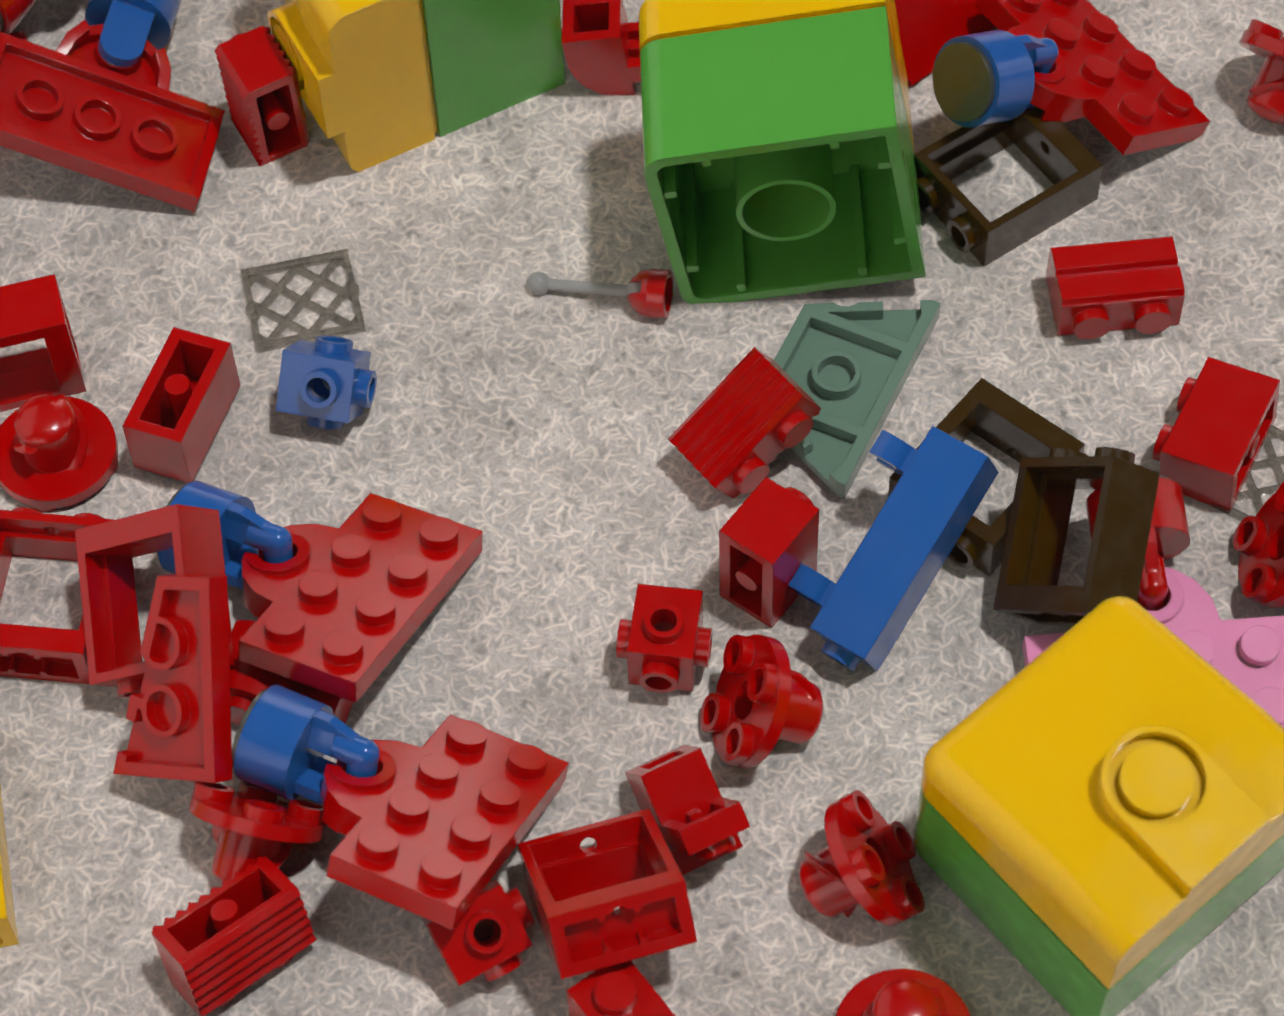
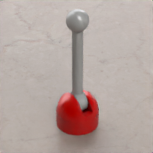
M654 268L641 270L632 277L628 285L549 279L543 272H534L528 277L526 286L528 291L535 296L544 295L548 291L627 297L630 306L637 313L648 317L667 319L673 298L674 279L672 270Z

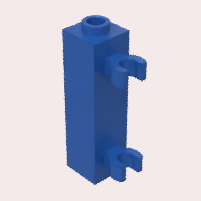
M934 426L930 428L918 450L885 430L881 431L869 452L877 457L876 461L902 476L837 583L832 582L822 574L801 563L788 584L789 587L796 590L798 595L821 607L810 626L817 635L826 641L820 651L852 671L856 669L860 661L876 671L882 666L999 473L987 455Z

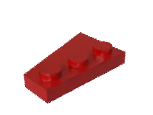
M198 574L159 575L156 579L140 650L146 662L140 693L130 695L125 717L133 722L128 748L117 753L113 774L207 783L232 780L227 576Z

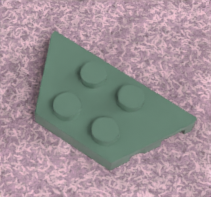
M920 300V309L883 310V301L858 302L852 306H839L835 303L804 304L778 351L774 361L821 407L819 415L812 417L813 427L803 441L790 449L836 496L844 499L847 496L939 319V302Z

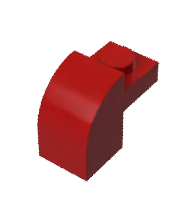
M563 0L561 43L569 70L574 78L586 88L603 95H635V82H641L639 22H628L623 0Z
M682 745L625 772L640 809L649 808L682 875L743 847L738 833L751 827L740 801L721 796L700 747Z

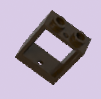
M1036 106L1027 108L1020 116L1012 120L977 127H960L914 154L920 209L925 213L933 212L947 227L949 237L957 249L963 253L970 251L984 267L1098 199L1103 165L1060 121H1041L1043 110ZM1015 144L1054 186L990 222L951 180L1010 145Z
M983 378L974 385L936 426V428L960 441L971 431L1019 463L1021 458L1048 457L1051 448L1071 449L1084 453L1085 447L1083 442ZM894 472L890 476L888 498L902 475ZM1013 502L991 526L972 516L948 557L963 568L974 566L990 577L1002 563Z
M1097 447L1095 456H1088L1085 453L1071 449L1051 448L1048 457L1021 458L993 610L1038 624L1074 626L1108 598L1121 596L1137 602L1160 473L1135 464L1134 453L1112 447ZM1101 489L1084 586H1058L1075 490Z

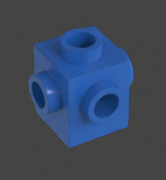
M317 336L315 342L298 340L283 349L276 411L307 416L306 423L316 428H343L344 423H350L363 413L364 407L370 408L373 403L377 386L376 371L369 370L371 352L353 349L352 340L338 336Z

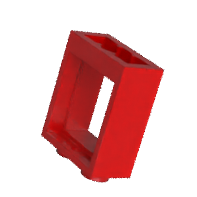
M55 274L0 287V348L44 338L46 348L0 358V412L20 408L24 402L38 395L51 394L57 396L58 394H63L64 396L87 392L76 342Z
M175 504L75 530L89 685L117 687L118 697L130 698L131 694L140 693L146 662L142 660V654L140 653L141 639L133 558L173 548L176 574L226 576L219 510ZM228 604L229 664L231 667L235 666Z
M26 507L15 508L11 511L0 510V603L12 556L78 561L75 530L114 519H105L92 513H78L74 516L44 514ZM83 614L79 630L0 623V676L89 684Z
M649 808L518 843L530 901L561 979L698 942L685 879ZM585 838L595 839L594 844L590 848H582L580 846Z

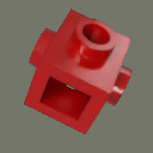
M637 584L632 620L620 619L616 644V657L627 659L628 684L641 685L643 688L657 693H669L676 689L694 690L697 667H709L713 629L703 627V590Z
M495 879L486 885L453 930L422 918L449 972L459 986L482 973L487 982L508 974L524 963L520 953L533 946L525 929L536 923L517 887L505 893L502 885ZM483 919H491L492 930L489 935L481 939L474 938L473 931L475 925Z

